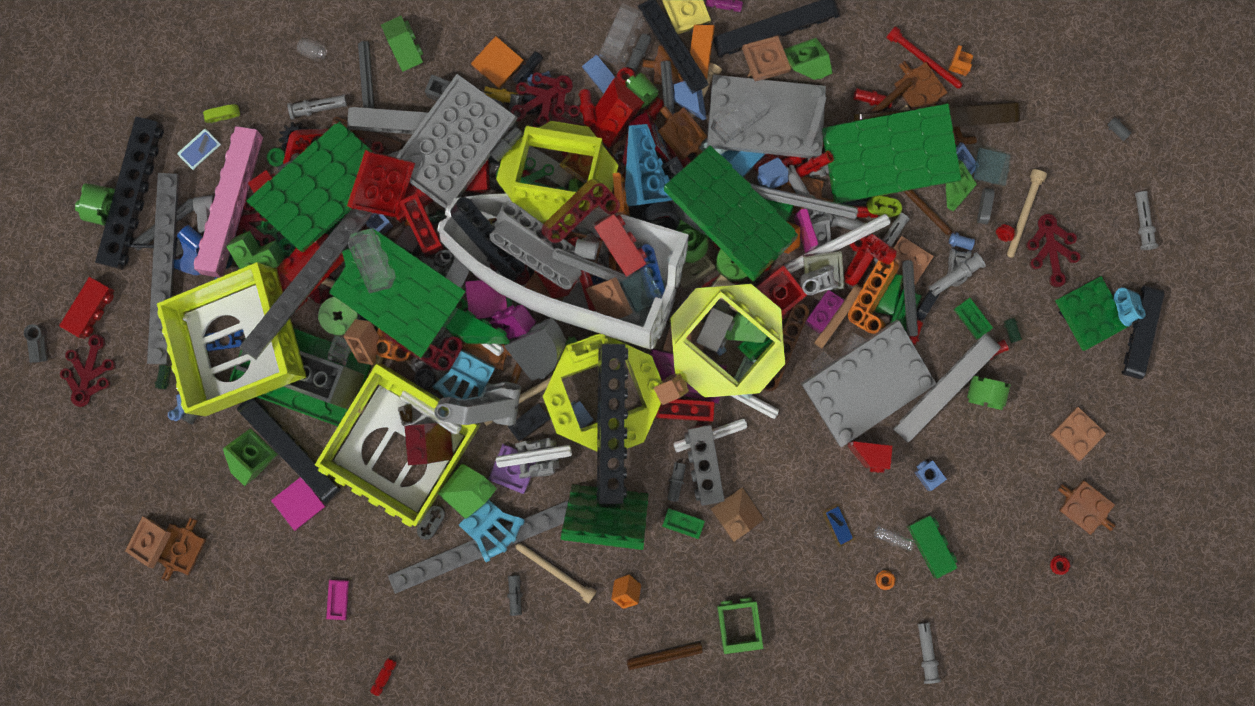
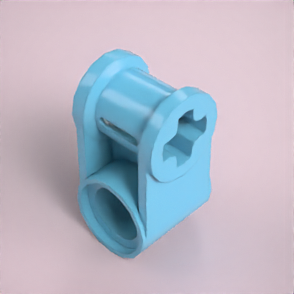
M1119 288L1115 292L1114 300L1118 316L1125 326L1128 327L1132 325L1133 321L1143 319L1146 316L1140 295L1137 292L1127 288Z

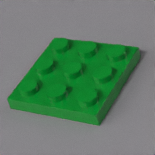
M1102 276L1055 300L1082 351L1088 350L1127 328L1119 319L1116 302Z

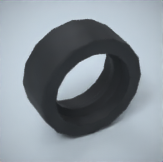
M658 202L650 205L642 212L640 218L642 221L652 223V221L659 217L669 216L667 220L656 225L676 230L680 222L675 207L667 202Z

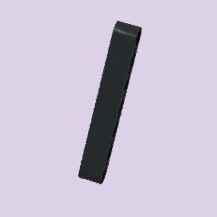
M819 0L720 34L713 38V43L718 57L722 58L725 54L731 55L740 52V49L745 44L775 36L783 37L792 34L795 30L799 29L801 31L810 28L813 24L817 23L818 25L827 22L830 18L834 17L836 19L840 16V12L835 0Z
M256 398L242 402L236 408L238 412L325 503H328L341 491V488L333 483L334 481L329 475L326 476L318 471L319 467L315 466V460H311L307 456L308 453L294 442L295 439L287 431L282 430V426L274 417L271 418L268 415L269 412L255 401Z

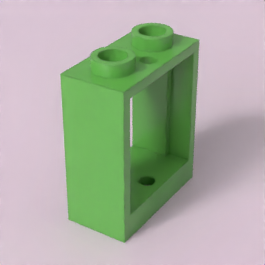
M751 597L742 598L739 603H733L732 600L721 601V605H717L723 653L730 654L763 649L757 601H752ZM751 607L756 640L728 644L723 611Z

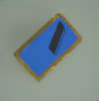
M839 504L821 512L838 548L855 540Z

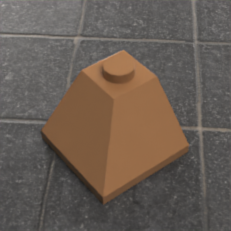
M743 487L724 499V502H720L711 508L733 542L764 520Z

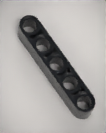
M459 198L451 208L452 218L503 277L511 281L516 280L525 270V264L495 245L490 239V234L495 229L469 198Z
M1147 285L1142 286V295L1140 297L1146 316L1143 319L1133 321L1132 328L1134 329L1133 333L1130 334L1129 350L1126 352L1123 363L1125 367L1124 371H1121L1122 375L1140 380L1144 378L1147 371L1164 298L1163 289Z

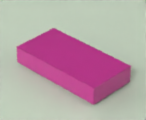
M329 580L326 619L347 620L349 581Z

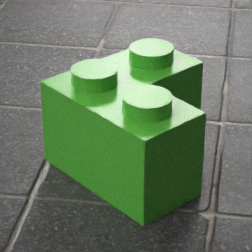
M399 16L381 24L402 72L423 63L420 57L423 55L419 44L415 45L413 42L416 37L408 20L404 22L402 16Z
M250 231L234 237L226 246L239 269L256 262L275 268L285 258L276 240L259 247Z

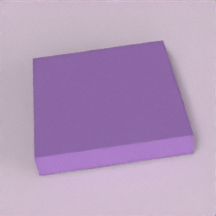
M502 444L498 456L518 453V450ZM495 462L488 480L524 494L530 478L519 479V474H521L520 464L499 468ZM535 462L527 463L528 472H529L530 466L536 464Z

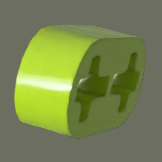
M231 104L205 110L203 115L206 123H213L239 117L240 111L238 105Z
M876 196L867 201L868 211L875 215L882 216L886 214L888 217H894L902 211L901 203L894 198Z

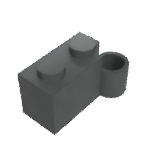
M721 300L715 303L708 314L696 343L716 352L719 348L723 349L727 341L725 334L727 330L731 332L735 324L734 316L727 313L729 304Z

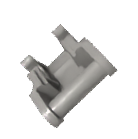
M547 438L533 442L524 441L516 443L515 447L518 448V453L526 452L525 447L528 451L557 447L556 441ZM558 458L535 462V465L530 466L529 472L527 463L520 464L521 474H519V479L553 475L555 469L559 468Z

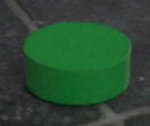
M280 148L271 149L267 154L268 163L273 167L283 165L285 152Z

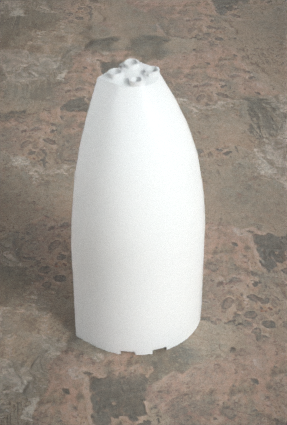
M506 193L466 197L474 203L487 220L497 218L503 203L512 202ZM454 198L451 205L447 206L445 211L447 218L441 220L438 225L440 242L466 268L491 288L523 306L553 319L647 349H653L656 346L657 339H660L675 301V287L678 288L681 281V272L687 255L688 234L623 214L621 215L626 223L623 227L627 233L631 231L637 240L634 242L636 247L638 248L645 244L653 247L661 277L665 281L663 284L665 291L661 299L655 297L651 308L640 305V325L638 326L597 313V311L589 310L581 282L575 284L569 296H565L563 301H559L525 288L526 284L521 286L503 277L499 271H493L489 266L490 263L486 261L487 257L451 216V208L459 198ZM598 207L587 215L573 230L601 238L594 228V223L609 214ZM604 242L600 255L609 251ZM599 258V259H598V263L603 265V263L601 262V260H600V258Z

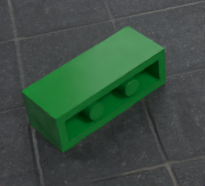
M926 515L907 525L933 578L938 579L958 568L955 564L958 561L954 553L949 552L947 545H949L944 535H940L937 529L939 524L934 517Z

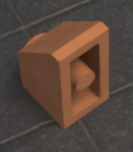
M355 319L344 334V338L358 363L374 365L376 362L378 334L370 321Z
M672 374L654 387L662 405L682 397L689 391L687 383L681 374Z

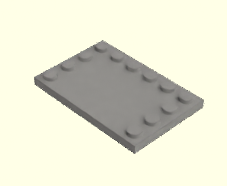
M456 74L396 158L415 163L409 182L446 209L448 205H451L454 198L461 197L491 156L489 153L501 142L500 139L505 137L518 118Z
M713 75L707 148L711 145L714 149L803 158L818 157L822 154L824 108L811 147L804 146V141L812 111L818 97H825L826 86L770 80L755 82L754 79Z
M895 320L801 383L840 447H843L936 384L899 320Z

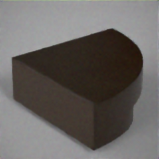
M411 404L398 407L401 424L403 426L411 424L413 416Z

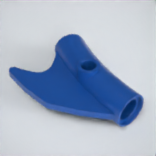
M187 225L177 235L183 248V257L174 260V268L192 275H201L194 269V260L198 256L199 243L203 236L190 225ZM231 254L229 255L226 269H228L233 262V257Z

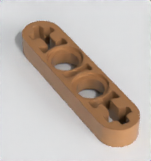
M858 284L854 286L815 341V345L821 349L824 347L852 307L863 287Z

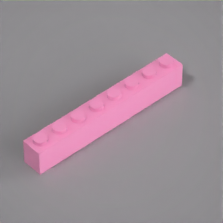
M235 127L234 133L231 135V144L225 155L226 161L220 172L221 178L215 189V198L210 206V215L205 223L203 238L199 243L198 256L194 260V269L201 275L218 278L224 276L230 255L226 246L235 237L249 189L248 182L252 179L263 141V136L256 129Z

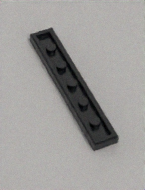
M648 0L638 5L639 11L690 92L693 94L708 86L707 79L657 1Z

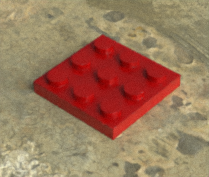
M365 150L347 206L353 209L397 218L401 208L399 201L404 199L415 163Z

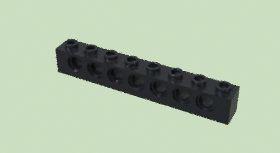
M135 116L95 260L97 264L123 270L124 266L128 264L129 256L127 254L129 248H131L130 244L134 240L132 237L133 232L139 225L138 214L144 207L142 199L144 193L148 192L149 183L147 181L149 175H152L154 171L152 163L154 157H157L159 153V147L157 146L159 139H162L164 134L163 125L158 121ZM146 136H149V141L147 143H143L144 138ZM141 154H144V155H145L144 159L139 162V161H138L139 156H140ZM136 172H139V177L136 180H134V174ZM134 190L133 197L129 198V192ZM129 208V214L123 216L124 210ZM124 226V232L119 235V228ZM119 244V250L114 253V246Z
M598 344L597 502L599 504H623V499L627 496V490L624 487V479L627 478V468L624 467V459H627V448L624 447V439H627V427H624V419L628 417V410L625 408V400L628 398V389L625 388V380L628 379V368H625V360H628V348H625V344ZM613 358L618 361V366L615 369L609 367V362ZM615 378L618 385L615 389H610L609 381ZM615 398L617 406L614 409H610L609 401ZM616 418L617 426L610 429L608 426L609 420ZM616 438L617 445L614 448H609V440ZM611 458H616V466L609 468L608 461ZM616 478V485L609 488V479Z

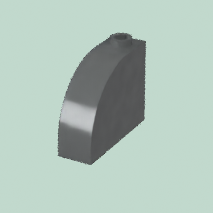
M550 318L532 326L527 334L509 339L510 343L504 346L531 381L538 378H545L556 367L565 349V339L558 324L553 318Z

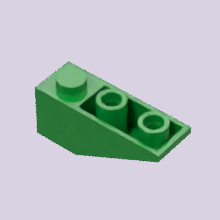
M458 309L446 326L451 335L458 337L467 344L510 343L504 330L499 327L496 329L492 328L488 321L476 319V315L468 310L464 312Z

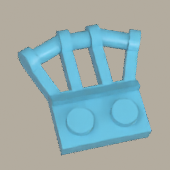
M461 349L450 371L432 387L435 390L437 389L444 398H460L454 394L463 379L470 384L464 396L460 399H468L474 385L479 388V397L489 381L495 366ZM456 375L458 378L449 392L443 383L451 376Z
M488 500L467 519H464L459 526L477 542L485 562H488L490 558L502 552L505 553L508 545L517 540L516 536L525 520L503 513ZM500 519L513 522L510 532L498 522ZM493 526L506 536L501 543L488 532ZM486 536L496 547L486 551L481 539Z

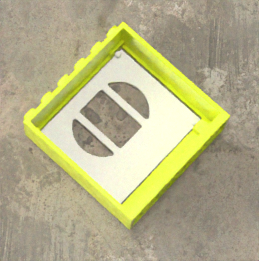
M256 262L157 303V313L163 327L162 333L166 338L167 352L172 362L171 368L175 374L176 387L182 400L181 407L186 414L208 416L306 378L291 319L286 322L257 360L246 354L213 368L210 365L206 349L207 343L242 329L245 338H247L282 295L283 291L277 269ZM230 315L240 321L239 324L204 337L208 326L218 317ZM251 360L246 373L236 381L222 382L214 376L216 373Z
M376 364L315 463V466L319 467L318 471L326 476L330 474L335 477V481L338 484L350 486L352 488L351 491L356 495L362 496L363 494L368 497V501L377 507L381 505L386 508L385 512L393 517L395 515L399 516L405 525L416 527L421 523L427 511L438 496L437 493L448 480L481 424L461 425L462 428L458 434L452 433L453 453L464 436L465 438L446 469L444 468L449 460L427 464L426 472L420 481L412 486L401 487L402 481L412 465L408 466L407 462L395 483H392L374 472L372 468L395 431L405 436V428L401 424L398 407L408 405V403L399 396L405 390L434 409L440 399L387 366ZM378 384H379L378 389L376 390L375 394H374L373 397L371 398L372 394L374 393L375 389L377 388V386H378ZM371 398L370 402L368 403V405H367V407L365 408L364 412L362 413L361 417H360L359 420L357 421L358 417H359L360 414H361V413H358V410L361 409V411H362L363 408L366 406L367 402L369 401V399ZM441 406L444 411H449L447 407ZM412 407L413 416L411 424L435 422ZM357 421L356 425L354 426V428H353V430L351 431L350 435L348 436L347 440H346L345 443L343 444V446H342V448L340 449L339 453L337 454L336 458L334 459V461H332L333 458L335 457L336 453L338 452L339 448L341 447L342 443H343L344 440L346 439L347 435L349 434L350 430L352 429L353 425H354L355 422ZM388 427L389 429L369 463L365 465L362 458V446L366 437L376 429ZM437 479H439L430 496L423 505L422 509L419 513H417L420 507L422 506L423 502L425 501L426 497L428 496L429 492L433 488L434 484L436 483Z

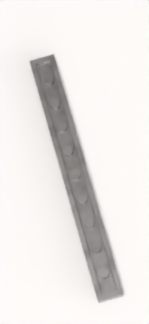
M158 173L147 364L168 365L167 342L162 333L163 327L158 317L157 303L171 298L173 293L179 187L178 174Z
M352 209L346 214L240 345L241 350L255 360L258 359L374 213Z
M568 501L525 518L523 526L521 525L516 536L517 540L514 543L511 542L508 546L563 524ZM513 524L504 528L510 532ZM500 530L490 533L500 543L506 537ZM486 536L481 539L486 551L496 547ZM472 540L388 575V578L396 594L480 559L483 556L477 542Z

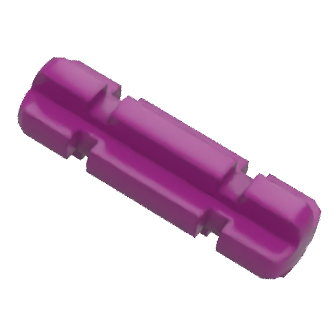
M706 0L707 7L716 6L718 9L729 11L734 9V12H741L742 1Z

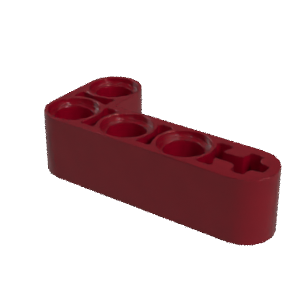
M590 179L543 224L542 234L552 243H558L597 206L607 214L612 215L620 209V202L603 183L597 179ZM599 186L598 192L593 194L594 188ZM585 200L584 205L579 208V203ZM611 200L610 206L606 207L607 201ZM570 214V219L564 222L566 215Z
M382 331V336L387 342L439 371L449 370L462 349L461 339L455 336L447 337L442 341L439 348L431 344L428 348L430 355L427 358L424 356L420 358ZM450 340H453L456 343V347L453 351L450 350L448 347V343ZM440 357L446 359L445 367L439 365Z

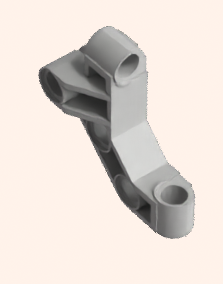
M510 382L488 383L479 397L468 399L447 397L440 399L435 407L434 414L441 421L460 425H471L487 421H494L502 425H515L521 386ZM441 406L447 407L449 411H444Z

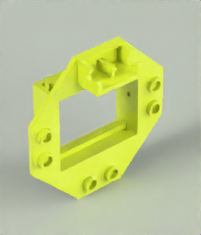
M550 121L539 128L526 126L523 137L512 146V150H509L502 157L496 178L513 203L544 224L576 192L520 183L529 146L594 156L588 181L590 179H597L612 193L614 188L613 173H617L618 164L602 145V138H597L589 127ZM599 186L594 188L593 194L598 192ZM585 200L579 203V208L584 205ZM570 214L566 215L564 222L570 219Z
M752 284L695 288L670 318L675 373L681 374L682 378L704 397L760 393L785 365L781 308ZM721 297L773 340L771 345L739 381L686 338Z
M603 334L591 336L565 347L543 395L556 433L596 452L597 423L580 429L562 379L598 366V344H625ZM625 344V348H628V360L625 361L642 403L641 407L628 411V417L624 419V427H627V439H624V447L628 449L644 443L661 405L654 387L662 381L653 357ZM616 418L609 420L608 426L610 429L617 426ZM612 438L608 442L609 448H614L617 445L616 438Z

